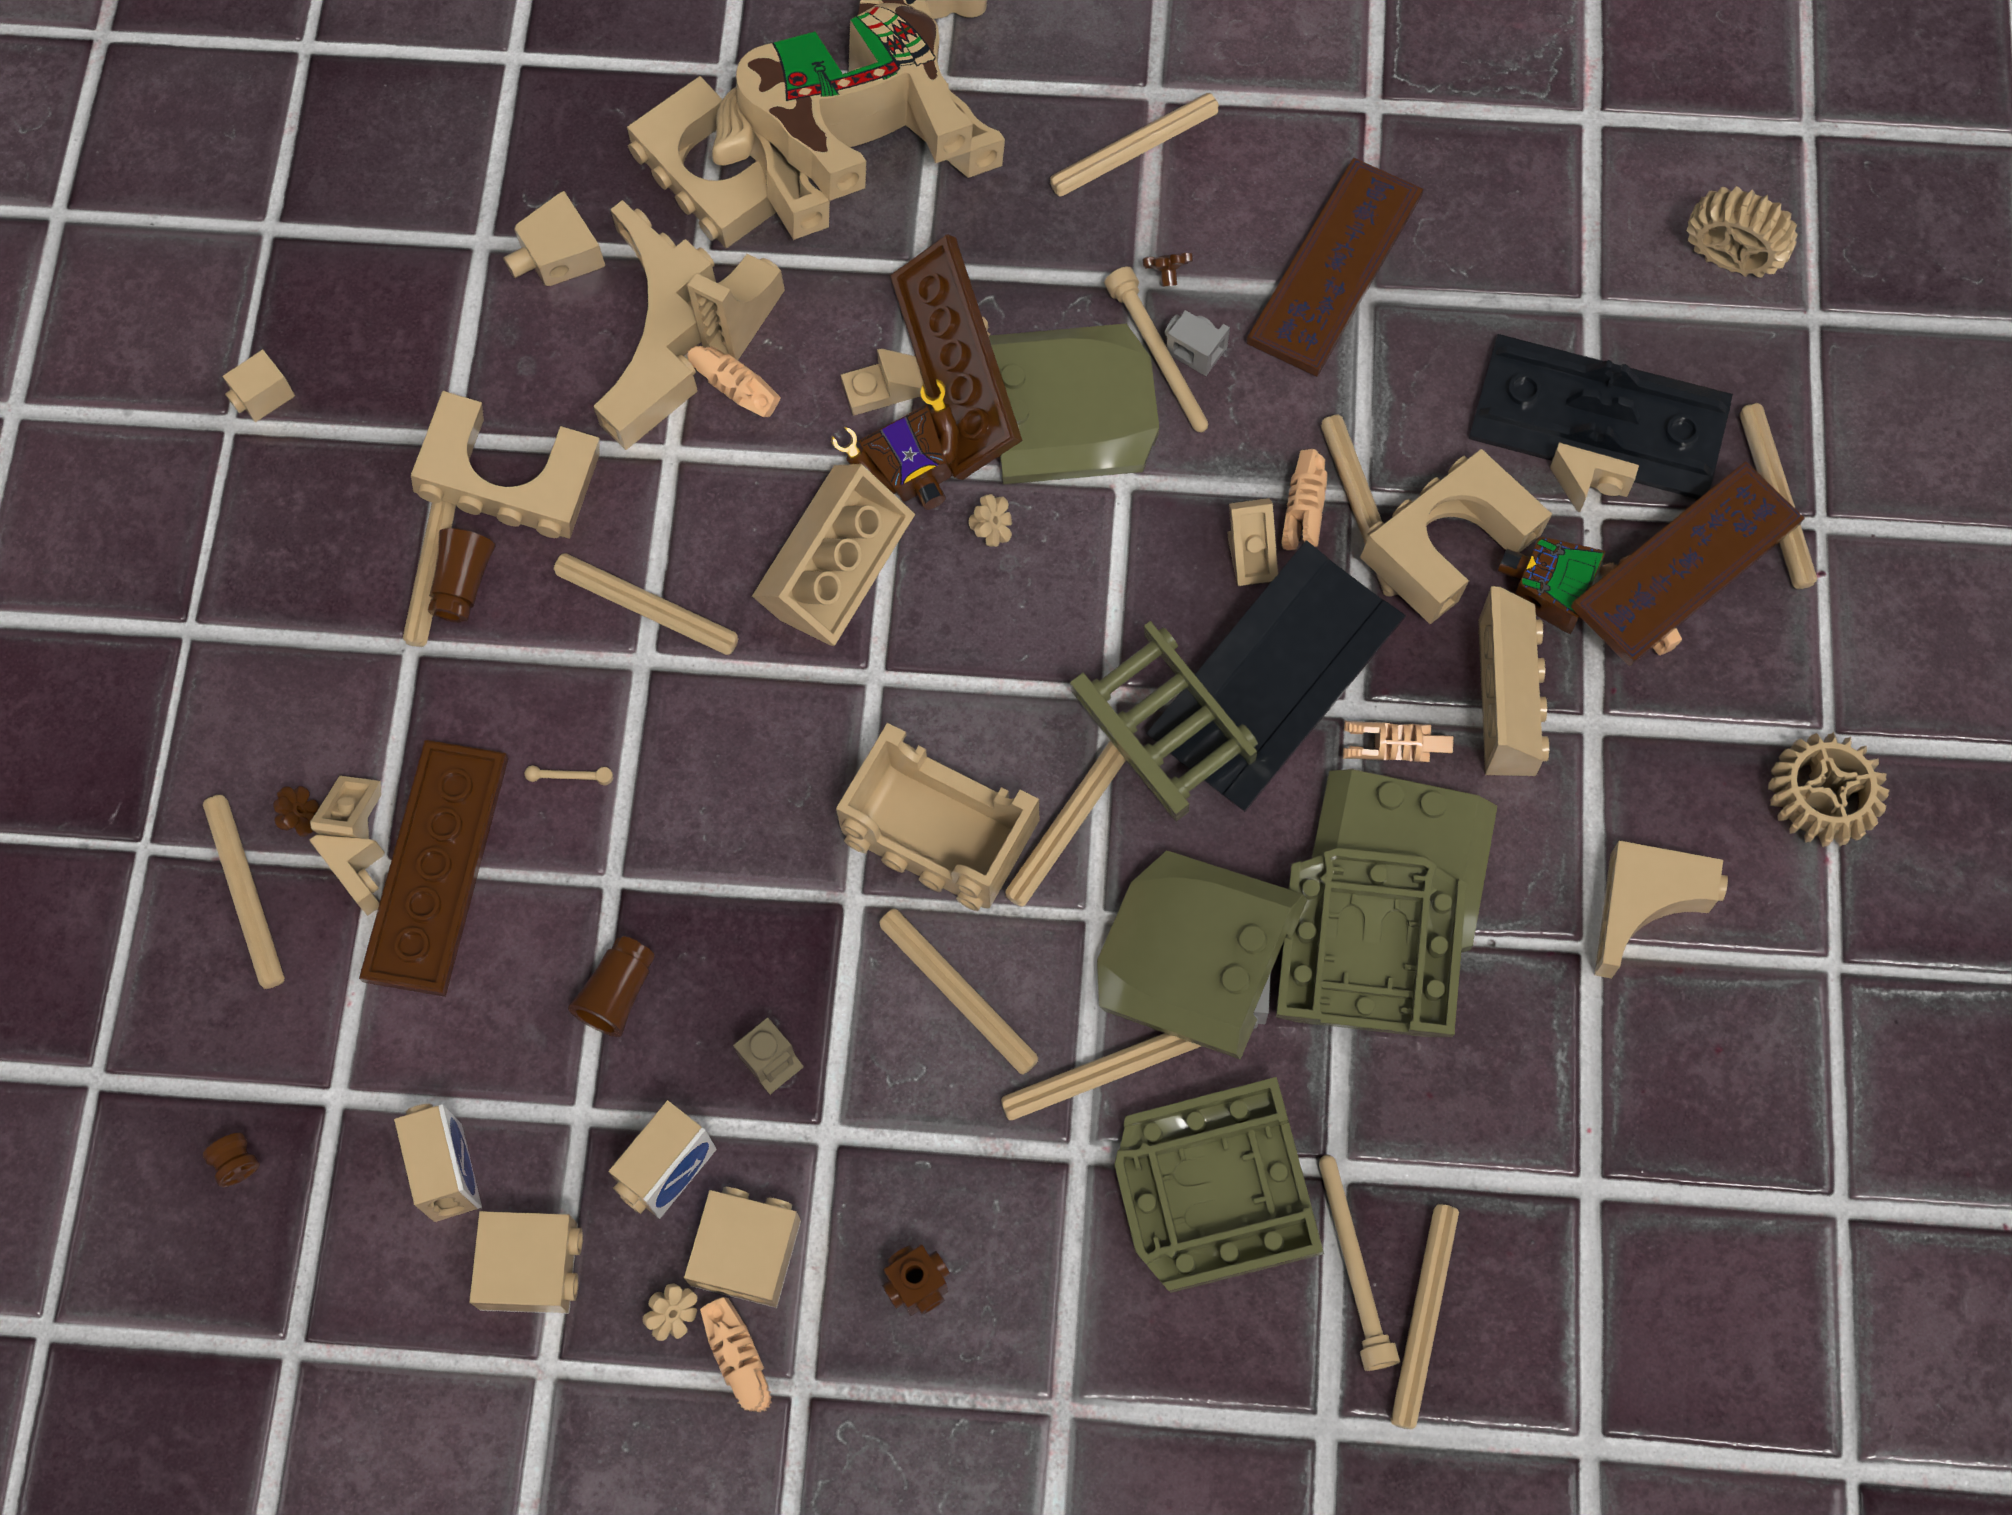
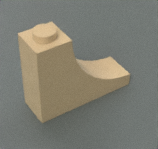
M746 254L732 273L719 283L698 273L694 274L687 287L702 346L705 348L712 346L717 348V351L730 354L736 360H739L785 291L781 270L775 263L766 258L757 259Z
M1618 841L1610 854L1594 975L1612 979L1620 968L1622 956L1629 939L1643 926L1653 920L1674 913H1709L1718 901H1723L1728 884V877L1721 875L1723 860Z

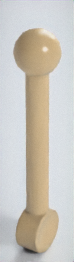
M532 765L527 767L524 773L525 778L531 782H535L540 778L597 780L601 785H608L613 780L612 771L607 767H601L596 772L540 770L537 766Z

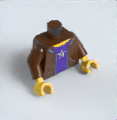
M936 379L941 394L936 398H931L926 394L924 384L921 387V397L924 402L932 405L933 408L931 410L927 404L859 440L862 447L858 448L856 446L857 436L848 427H844L851 436V441L847 446H839L836 439L831 436L833 446L837 450L848 454L846 459L849 464H862L893 494H897L902 501H908L918 496L926 510L936 508L946 500V496L939 484L953 475L950 464L957 458L959 429L949 404H944L943 398L946 390L945 385L939 379Z

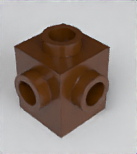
M909 1245L900 1249L888 1259L890 1265L883 1269L888 1282L882 1285L896 1309L904 1305L910 1316L918 1311L923 1315L939 1306L945 1300L943 1295L949 1291L944 1278L950 1275V1272L937 1251L929 1255L923 1245L914 1250ZM920 1269L924 1273L923 1279L916 1284L908 1282L906 1276Z

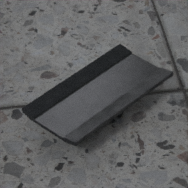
M1497 334L1469 439L1550 461L1553 460L1558 444H1566L1639 465L1634 483L1700 499L1711 489L1733 394L1630 368L1626 364L1618 365L1610 360L1602 361Z
M1307 540L1195 674L1237 727L1241 724L1245 725L1258 742L1254 747L1257 750L1256 760L1249 765L1239 753L1204 780L1244 812L1257 799L1406 617L1404 613L1381 599L1332 562ZM1187 688L1184 689L1149 729L1147 735L1155 742H1158L1202 708V706ZM1211 721L1170 754L1187 768L1191 769L1228 741V738L1215 722Z

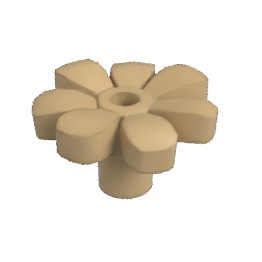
M992 494L982 496L980 498L981 506H976L974 514L969 518V526L975 531L977 537H986L987 546L997 547L999 542H1008L1012 536L1010 529L1006 527L1012 525L1010 512L1004 513L1008 509L1009 504L1004 497L995 498Z
M675 1283L666 1285L664 1293L656 1292L651 1296L648 1304L653 1310L643 1316V1324L648 1329H653L652 1335L660 1341L667 1339L669 1333L676 1339L683 1337L687 1333V1327L683 1321L692 1322L697 1314V1309L693 1306L698 1299L696 1294L689 1288L682 1291L680 1286Z

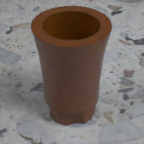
M445 528L439 531L435 573L429 594L431 600L428 612L431 615L450 622L461 623L462 621H468L470 609L474 607L484 571L496 547L493 541L480 534L462 529Z
M622 936L617 938L612 949L606 951L584 988L568 1006L569 1012L582 1023L609 1036L621 1037L629 1013L649 974L648 968L655 958L654 953L630 937Z

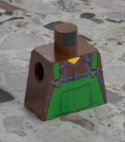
M1540 537L1536 542L1531 557L1507 548L1498 572L1521 580L1515 595L1535 604L1536 616L1571 634L1579 618V615L1571 608V605L1578 597L1591 588L1605 551Z

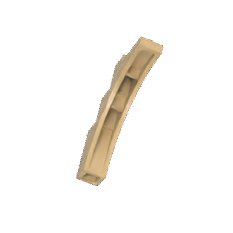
M622 200L610 210L617 232L634 250L646 273L648 280V311L643 336L632 361L617 383L593 407L600 426L627 450L697 392L693 376L696 374V371L689 360L684 357L688 353L687 351L701 343L687 284L695 273L714 282L716 280L713 272L714 261L703 248L699 247L696 249L686 239L675 246L669 236L663 232L659 235L651 228L652 225L649 219L640 209L636 208L633 211Z

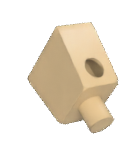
M565 191L557 194L516 224L514 230L521 248L503 257L514 278L535 269L546 286L558 284L605 266L598 242Z

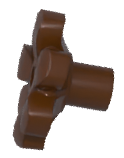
M1186 252L1158 257L1149 256L1142 259L1143 267L1145 269L1152 268L1161 271L1162 287L1178 285L1176 269L1188 264V262H1192L1193 255Z
M285 786L277 792L278 799L273 803L274 810L279 813L274 819L277 827L285 831L295 828L300 837H306L314 832L311 829L310 822L320 807L314 799L307 801L310 796L307 788L298 786L293 790L291 787Z

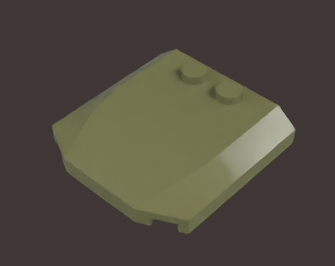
M1127 323L989 336L1023 440L1000 455L1003 485L1144 471L1147 458L1159 435V420L1151 356Z
M1359 770L1329 771L1312 858L1323 855L1324 852L1335 848L1426 857L1436 863L1439 869L1457 880L1460 878L1467 883L1461 953L1470 951L1475 937L1497 805L1479 795Z
M1335 848L1307 861L1293 863L1291 865L1289 890L1304 894L1307 902L1291 940L1285 938L1283 942L1276 1017L1298 1023L1412 1036L1453 1037L1455 1034L1467 883L1460 878L1457 880L1439 869L1436 863L1420 856Z
M1166 850L1131 882L1099 954L1097 970L1100 1008L1107 1013L1241 1060L1257 1022V1018L1253 1013L1284 939L1291 940L1307 902L1304 894Z
M1277 1077L1125 1116L1120 1149L1117 1151L1114 1165L1135 1251L1170 1293L1324 1254Z

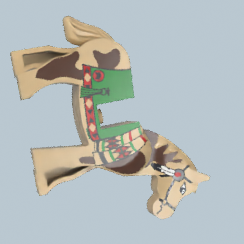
M861 0L858 15L850 20L849 72L844 74L816 32L752 49L743 56L738 64L736 87L726 94L718 108L716 115L717 132L712 149L713 162L724 166L744 160L749 155L756 161H759L766 179L767 198L793 240L829 227V204L831 200L865 189L866 160L860 152L850 147L873 141L905 125L927 143L935 163L947 160L967 178L1001 167L1005 144L1004 137L1000 131L988 127L974 116L967 104L949 90L948 83L939 70L940 37L938 25L934 20L946 17L951 13H956L963 17L980 16L986 10L987 0ZM809 178H811V179L814 181V183L818 186V188H819L821 191H819L818 189H816V188L809 182Z

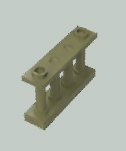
M1149 621L1144 625V637L1149 642L1146 646L1100 681L1096 678L1091 682L1082 673L1070 682L1073 695L1177 822L1189 812V803L1186 799L1191 796L1189 792L1239 753L1249 765L1256 760L1257 750L1254 747L1258 742L1245 725L1241 724L1237 727L1180 658L1175 651L1178 648V644L1172 635L1164 627L1158 630ZM1161 656L1175 673V676L1127 713L1121 711L1117 714L1107 702L1112 698L1110 694ZM1187 688L1202 708L1154 745L1148 743L1143 747L1134 736V733L1138 731L1136 726ZM1211 721H1214L1228 738V741L1179 779L1176 776L1169 779L1160 768L1164 764L1163 758Z

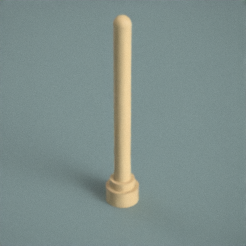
M1122 267L1115 270L1104 281L1108 292L1112 298L1125 304L1193 429L1196 432H1204L1208 428V421L1137 295L1139 293L1138 278L1131 267Z
M1324 1155L1319 1160V1168L1366 1339L1362 1341L1363 1350L1360 1351L1365 1371L1387 1368L1400 1363L1396 1344L1390 1343L1388 1335H1383L1337 1162L1333 1156Z

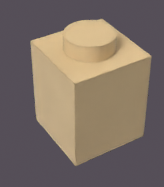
M263 349L223 375L231 389L225 393L228 400L239 414L246 410L255 422L295 396L283 374Z

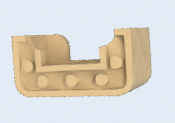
M887 723L836 808L841 831L846 836L844 842L860 853L866 854L869 850L881 856L882 862L897 872L903 873L906 869L920 876L919 881L934 891L941 892L942 889H945L957 895V901L971 910L979 911L981 907L990 908L1040 821L1039 799L1022 790H1019L1014 799H1009L1008 790L1001 787L999 792H996L928 758L925 748L918 745L915 750L903 742L906 737L905 731Z

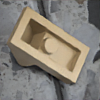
M877 349L879 364L841 374L842 384L853 416L920 397L924 381L916 356L886 349Z
M1559 443L1550 469L1575 509L1581 512L1589 487L1596 488L1599 492L1608 496L1620 495L1627 497L1635 481L1639 465Z
M1270 498L1229 504L1231 531H1228L1227 534L1237 585L1243 586L1272 582L1278 575L1272 501Z
M339 776L311 820V829L324 836L369 839L368 817L382 795L381 781Z
M324 835L312 837L309 841L365 914L368 916L377 910L380 903L373 893L379 887L365 869L385 855L379 844L371 839Z

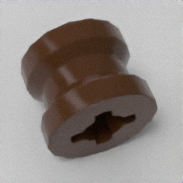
M242 1133L224 1136L208 1146L203 1152L206 1164L213 1166L216 1170L215 1180L220 1187H229L242 1182L255 1173L260 1166L256 1156L248 1153L246 1149L248 1141Z

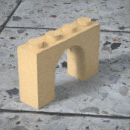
M699 76L627 126L631 141L628 148L639 164L646 163L652 169V175L661 188L666 190L669 187L673 191L680 208L687 215L693 213L700 220L699 225L704 234L711 241L717 238L725 248H728L774 215L776 211L767 198L766 179L759 161H756L732 178L718 181L699 178L684 167V161L689 151L717 130L716 115L723 100Z
M442 391L411 473L413 492L429 502L440 503L445 501L455 504L459 509L469 514L479 515L482 512L495 516L500 522L509 526L516 527L522 524L535 528L537 532L549 538H559V536L570 539L600 455V438L560 426L544 470L535 479L514 487L494 485L482 479L473 470L469 462L484 421L482 402Z
M1480 449L1469 459L1466 456L1458 459L1449 469L1448 475L1442 480L1438 477L1432 479L1423 488L1420 497L1415 501L1405 500L1392 515L1393 518L1385 524L1382 521L1374 524L1364 536L1367 542L1360 558L1429 624H1432L1459 602L1469 580L1432 545L1426 527L1429 523L1445 517L1463 518L1484 529L1505 550L1508 548L1520 553L1541 536L1552 513L1485 451Z

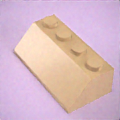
M862 464L834 465L752 597L780 621L830 646H835L912 521L915 513Z
M1491 586L1478 620L1485 775L1536 776L1542 762H1547L1549 758L1548 736H1542L1541 722H1545L1547 718L1546 697H1540L1539 683H1543L1545 679L1544 658H1538L1537 645H1541L1543 640V622L1536 619L1535 604L1501 587Z

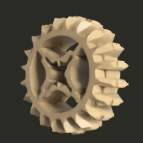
M1737 186L1732 191L1726 187H1721L1718 192L1709 191L1706 197H1701L1691 213L1686 230L1689 233L1688 241L1695 245L1694 252L1704 254L1706 262H1713L1718 267L1725 268L1730 272L1741 273L1744 277L1753 273L1761 278L1765 273L1775 274L1778 268L1784 267L1796 246V238L1798 236L1795 232L1797 224L1790 220V212L1781 210V203H1772L1768 200V195L1763 197L1756 195L1753 189L1750 192H1744Z
M1834 732L1828 734L1824 741L1817 733L1811 735L1807 742L1800 738L1791 746L1792 750L1788 748L1779 756L1780 762H1776L1772 767L1771 774L1775 778H1772L1769 782L1768 790L1776 794L1770 799V806L1783 807L1777 815L1778 821L1790 819L1793 822L1789 828L1790 834L1796 833L1799 829L1805 831V843L1811 842L1815 836H1819L1822 847L1829 846L1833 838L1839 846L1846 845L1850 837L1855 841L1860 840L1866 834V830H1873L1878 824L1877 817H1881L1886 810V805L1882 801H1885L1888 797L1889 790L1880 785L1886 781L1887 774L1874 772V769L1879 765V758L1867 760L1864 757L1867 752V746H1862L1858 750L1851 748V737L1845 738L1841 744L1837 742ZM1810 764L1812 769L1809 775L1810 781L1804 786L1798 787V770ZM1858 792L1859 805L1857 812L1847 816L1845 807L1848 803L1846 799L1852 793Z

